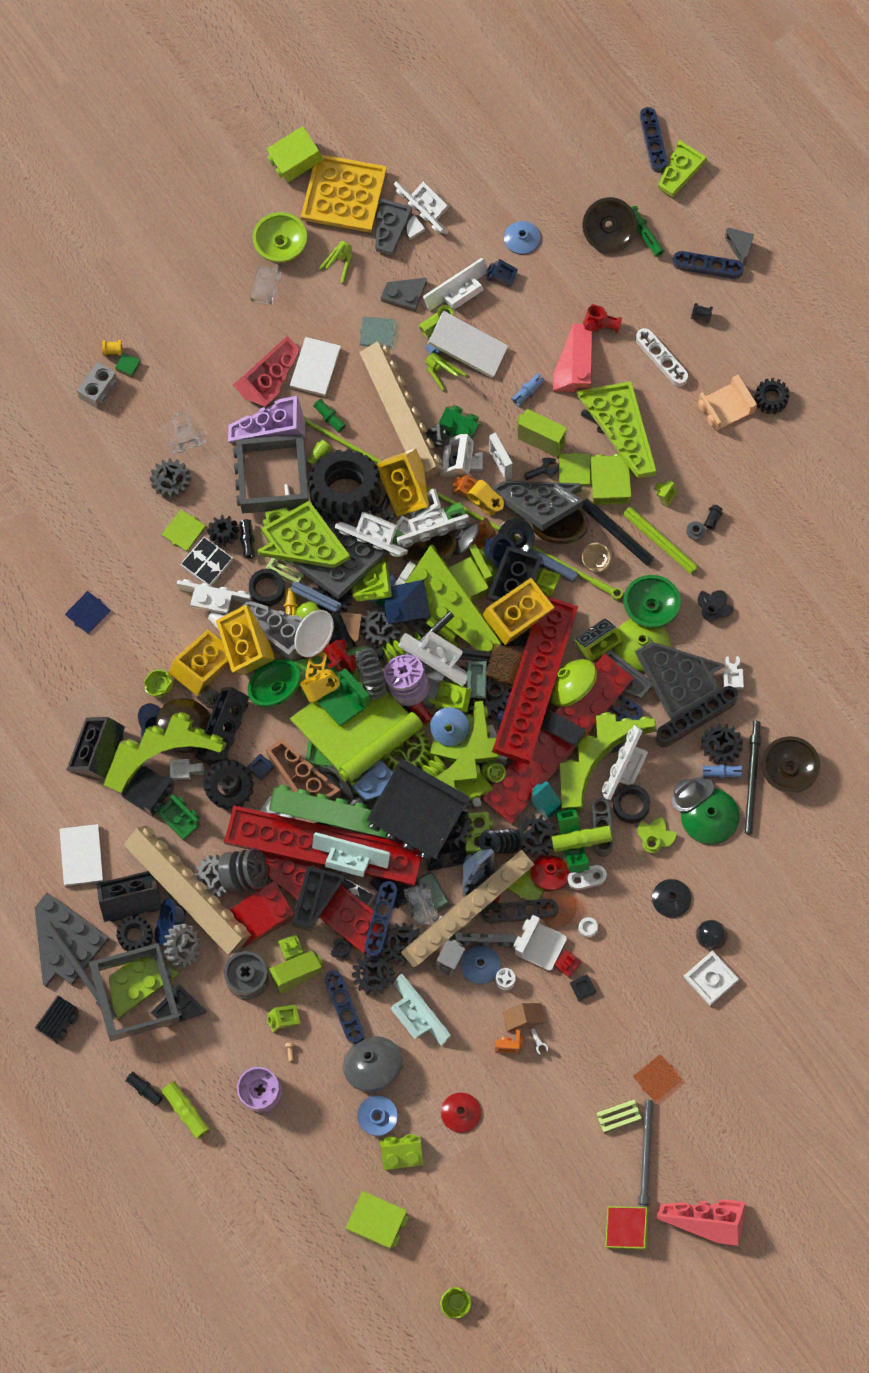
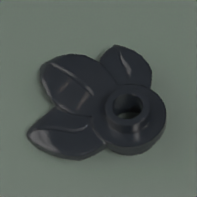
M717 590L711 595L701 591L698 595L697 602L702 608L701 613L706 621L712 622L719 617H728L734 610L733 606L726 604L727 594L722 590Z

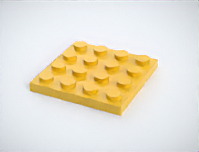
M322 155L324 161L312 169L301 220L372 233L387 166Z

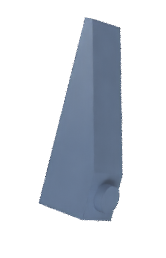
M492 849L480 850L475 854L471 853L464 859L463 897L468 895L494 872V851Z

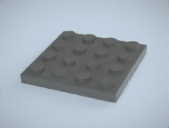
M323 517L322 519L349 553L350 559L336 568L285 561L333 596L340 599L379 563L389 551L376 549L369 542H360L351 534L350 536L341 534L340 530L335 528V525L343 522V520L336 522L332 521V518L327 519ZM349 520V522H344L355 528H357L358 526L351 520Z

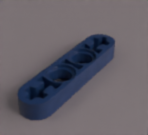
M645 107L640 112V123L650 166L655 172H663L667 167V157L657 114L653 108ZM645 114H649V116H651L650 123H648L647 116H645ZM655 129L657 133L655 135H649L647 133V130ZM657 144L660 146V149L653 151L650 146ZM657 156H659V161L662 163L661 166H658V163H656Z
M685 251L676 252L673 256L674 267L684 271L737 279L742 276L744 270L743 264L733 259ZM680 258H683L682 263H679ZM696 260H702L704 262V265L702 267L695 266L694 262ZM714 263H720L722 265V268L720 270H715L712 267V265ZM734 267H737V272H733Z
M391 881L384 882L378 892L365 942V951L370 957H379L384 950L398 896L397 886ZM389 886H391V889L394 891L393 893H390L388 897L389 901L392 900L391 903L386 900H381V898L386 899V892L384 891V889H388ZM381 905L389 907V912L386 915H381L378 912ZM376 924L384 925V931L381 934L374 932ZM371 936H374L375 938H382L381 941L377 939L376 945L379 948V950H375L374 953H372V950L369 948V946L374 945L375 941L374 938H371Z
M335 970L329 971L325 976L328 992L346 1039L349 1043L356 1044L364 1037L363 1029L341 973ZM331 976L339 977L337 985L340 989L335 990L333 982H328L331 980ZM337 994H345L347 997L344 1003L336 1002L335 997ZM344 1012H352L353 1019L348 1022L342 1019ZM351 1025L354 1026L356 1033L360 1032V1034H358V1039H354V1037H349L352 1034L350 1029Z

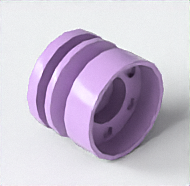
M400 655L390 660L386 665L384 679L391 696L400 705L412 706L422 702L427 697L430 684L423 664L417 657L413 655Z
M252 1067L240 1076L237 1083V1094L241 1102L254 1112H269L275 1109L281 1101L283 1095L282 1085L276 1075L269 1069ZM261 1087H263L266 1090V1092H263L260 1096L257 1093V1090H260Z

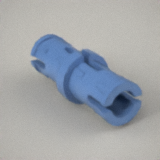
M539 373L527 384L524 383L522 389L511 398L514 404L517 402L516 406L520 407L545 382L543 377L539 378L541 376Z
M703 765V771H711L703 772L704 778H742V772H734L742 771V765Z

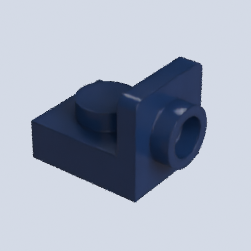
M499 259L489 265L486 279L490 281L494 278L507 286H511L518 269Z

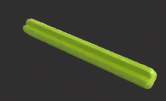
M629 507L624 512V516L688 573L693 574L697 570L698 566L632 507Z

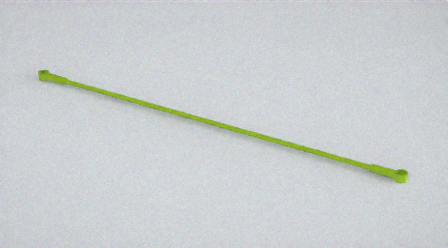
M304 416L305 424L348 448L363 453V456L367 455L375 463L381 462L380 459L309 421ZM426 486L427 491H430V490L432 489V488ZM437 492L438 498L451 505L457 503ZM464 507L465 513L499 531L500 526ZM515 535L514 539L519 541L520 537ZM532 546L538 552L576 571L578 576L610 594L613 600L619 601L622 599V589L613 588L595 577L592 578L540 548ZM619 592L620 596H615L614 593Z

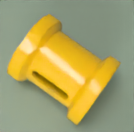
M103 340V356H122V340H118V342Z

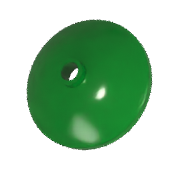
M644 575L629 584L624 594L623 604L628 617L633 622L646 628H659L675 619L680 610L681 597L677 587L667 578L659 575ZM653 605L655 608L650 609L648 606Z
M287 659L273 660L261 666L252 675L248 683L247 692L250 700L255 705L264 708L283 704L297 691L301 682V671L293 661Z
M714 788L713 793L706 800L690 811L681 812L682 826L686 833L697 842L708 845L719 844L729 839L736 831L739 823V809L734 799L728 793ZM713 810L715 813L710 815L707 811Z

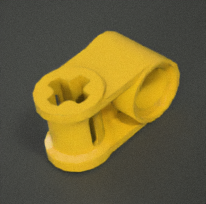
M478 480L467 493L469 500L476 504L486 515L492 516L504 507L502 497L483 480Z
M325 669L301 682V687L309 702L319 700L324 695L336 690L340 685L339 678L331 669Z

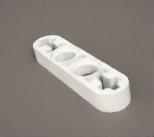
M640 329L636 335V342L673 385L677 387L684 386L688 380L687 371L649 329ZM641 335H643L644 337L648 336V342L646 341V339L641 340ZM658 347L661 353L655 355L651 352V349ZM669 360L673 363V366L666 368L662 363ZM676 374L678 376L683 375V379H676Z

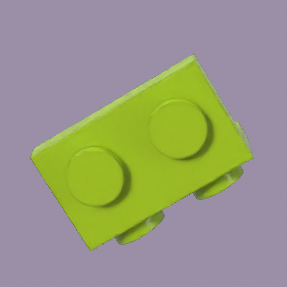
M408 1134L402 1138L386 1137L384 1140H380L383 1170L424 1165L419 1135Z

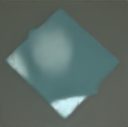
M363 317L362 328L360 329V345L370 346L378 341L392 348L393 336H395V319Z

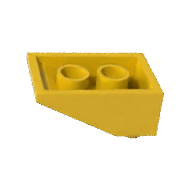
M417 449L386 458L376 464L397 517L429 506L424 468Z
M530 578L487 607L482 616L501 641L507 645L552 611L554 606L533 579Z
M244 605L216 620L233 673L245 675L275 660L270 642L248 605Z
M207 629L173 660L168 673L194 694L200 695L229 663L222 640Z

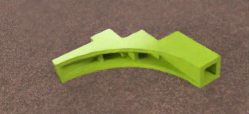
M478 701L474 704V724L467 747L447 770L436 776L437 779L457 790L459 788L455 784L476 782L477 776H480V768L475 763L497 761L498 754L492 753L496 738H488L490 737V726H486L485 718H488L487 707H484L483 701Z
M183 712L172 715L165 733L164 729L158 726L147 728L140 746H137L138 743L130 739L120 742L103 785L121 793L128 786L133 775L141 765L162 751L176 747L192 746L207 748L220 753L225 749L227 743L223 742V738L212 734L210 736L205 734V730L194 727L193 729L194 720L190 719L188 714Z
M610 712L596 716L597 738L593 736L583 737L578 744L579 762H576V760H566L565 763H560L562 809L575 808L576 812H583L584 796L588 782L594 769L603 757L614 747L627 740V733L634 725L642 730V734L657 732L655 718L641 717L640 720L624 718L618 721L616 714Z

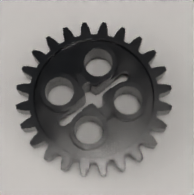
M487 663V673L491 677L486 679V695L492 702H488L486 698H481L484 700V707H487L489 719L491 718V713L498 716V709L505 711L503 704L506 703L513 687L510 686L513 680L507 679L510 673H504L505 666L498 668L499 664L493 665L492 663ZM460 666V668L467 672V668ZM498 689L500 693L493 695L491 690ZM470 698L466 714L472 712L474 715V700L476 698Z

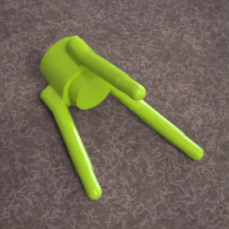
M340 241L319 269L322 270L325 266L326 269H329L336 259L342 261L346 259L341 278V284H344L349 263L353 257L350 253L352 246L345 241Z
M436 353L430 354L425 361V364L429 366L427 371L433 376L442 391L445 388L434 372L435 370L439 372L444 368L455 377H458L459 374L464 377L467 376L465 372L439 357Z

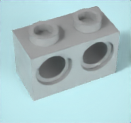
M97 362L77 390L79 399L98 409L107 400L108 393L117 386L116 372ZM103 377H107V378H108V379L105 380V381H101V380H100V379L103 378ZM92 392H98L96 395H90Z

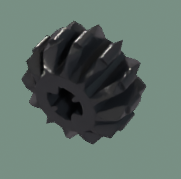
M221 515L219 520L214 517V523L209 522L208 524L210 529L207 530V533L210 535V541H215L216 546L222 543L223 547H226L227 542L233 545L232 539H238L236 534L239 533L237 521H232L230 516L224 519V515Z

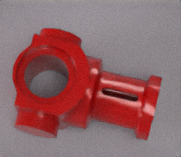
M591 304L583 320L584 329L596 332L607 328L618 333L622 317L609 316L602 306Z

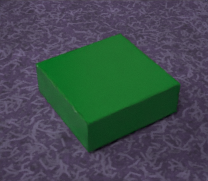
M123 353L115 369L120 373L133 377L140 364V359Z

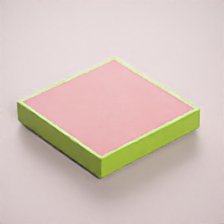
M608 1206L605 1247L613 1249H647L649 1208Z

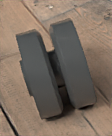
M242 951L230 957L225 965V981L228 989L234 996L250 1000L257 998L266 990L269 983V974L266 963L261 956L254 952Z

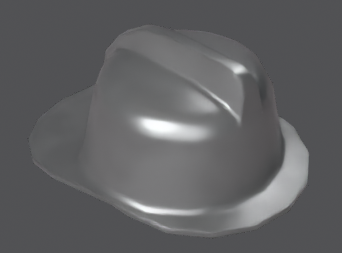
M333 765L320 767L319 773L323 774L334 786L341 790V798L352 802L353 794L350 789L352 782L342 780L339 771Z
M704 777L679 781L673 790L674 794L671 799L673 807L681 812L692 810L713 793V782Z

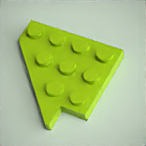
M310 501L261 528L269 544L257 550L259 556L329 568H336L350 559L349 553Z

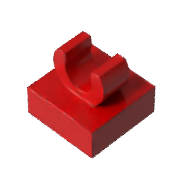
M566 949L554 963V967L570 978L582 962Z

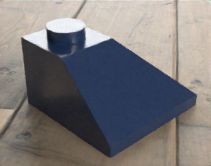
M424 580L391 586L392 597L385 598L388 624L396 625L431 617Z

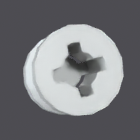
M503 968L497 972L496 985L500 990L508 991L514 987L515 974L511 969Z

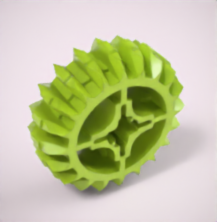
M424 731L416 732L410 738L416 740L419 744L410 743L406 740L382 758V762L387 763L386 766L389 769L393 767L392 772H394L399 763L392 757L395 756L422 769L423 763H428L429 761L427 758L430 756L429 750L431 749V744L428 743L429 738L424 737ZM404 743L406 748H408L407 757L403 752ZM421 752L417 759L410 762L411 756Z

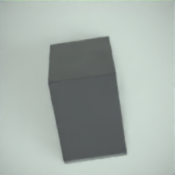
M727 228L725 239L744 266L750 253L754 234Z

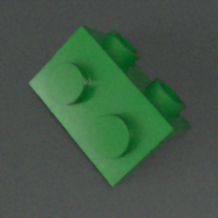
M456 405L446 407L438 424L448 426L450 434L453 436L468 434L473 440L478 427L483 423L479 421V417L471 413L468 415L462 412L463 409Z
M172 794L170 796L171 800L157 812V815L185 841L201 826L198 820L200 817L194 810L189 811L185 807L187 804L180 796L176 798Z

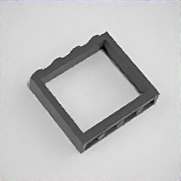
M303 434L236 440L237 447H233V453L238 463H234L235 475L238 474L239 479H235L236 491H240V495L236 496L237 506H241L242 514L273 511L286 507L287 510L295 509L309 501ZM297 447L300 494L246 499L243 452Z
M158 943L89 962L110 1042L180 1023L181 1007L180 1004H175L174 997H177L175 986H170L171 972L169 967L165 968L164 961L167 960L164 949L160 950ZM155 956L171 1015L116 1030L100 971Z

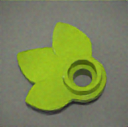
M662 817L657 818L650 825L641 821L637 829L639 837L643 840V849L652 854L658 852L662 847L672 845L677 835L674 831H666V825ZM652 841L655 843V846L650 847L648 843Z

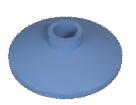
M518 221L506 229L504 242L507 248L516 254H529L538 247L540 232L532 223Z
M447 707L435 713L431 720L430 729L437 742L445 746H454L466 738L469 732V722L462 711ZM447 724L452 726L451 731L446 730L445 726Z
M477 945L464 953L461 960V969L469 981L475 984H486L496 978V974L500 970V958L492 948ZM479 960H483L485 964L483 966H479L477 962Z
M371 1096L365 1099L359 1106L357 1112L358 1123L362 1130L370 1135H385L394 1128L397 1122V1109L388 1098L384 1096ZM380 1114L381 1119L375 1120L374 1115Z

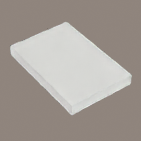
M305 337L290 388L326 397L341 346Z
M99 825L59 829L64 886L104 882Z

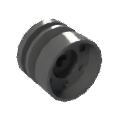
M252 848L242 850L241 852H227L221 855L218 863V875L224 890L228 893H239L245 890L262 889L266 885L268 868L266 859L259 849Z

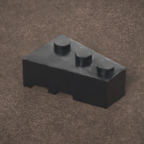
M307 866L292 920V927L311 931L344 882L345 876Z

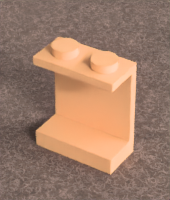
M739 375L732 377L730 385L706 397L703 392L700 393L698 400L700 410L706 413L709 425L711 427L714 426L716 431L755 413L757 407L755 400Z

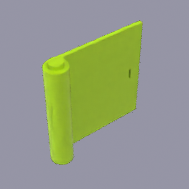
M356 668L350 674L363 687L358 668ZM388 692L380 699L370 700L369 707L341 727L337 725L317 701L309 703L290 718L294 725L339 771L340 777L345 782H353L423 728V724L418 716L413 712L408 714Z

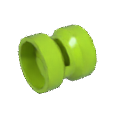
M485 762L481 768V773L486 780L500 782L505 778L506 770L500 763Z

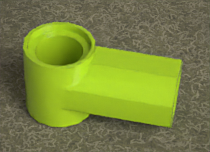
M450 306L440 307L436 314L419 324L422 334L427 339L431 337L443 311L454 316Z

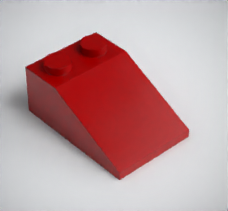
M275 881L257 890L230 909L234 918L243 924L251 934L243 944V948L291 922L294 917L291 908Z

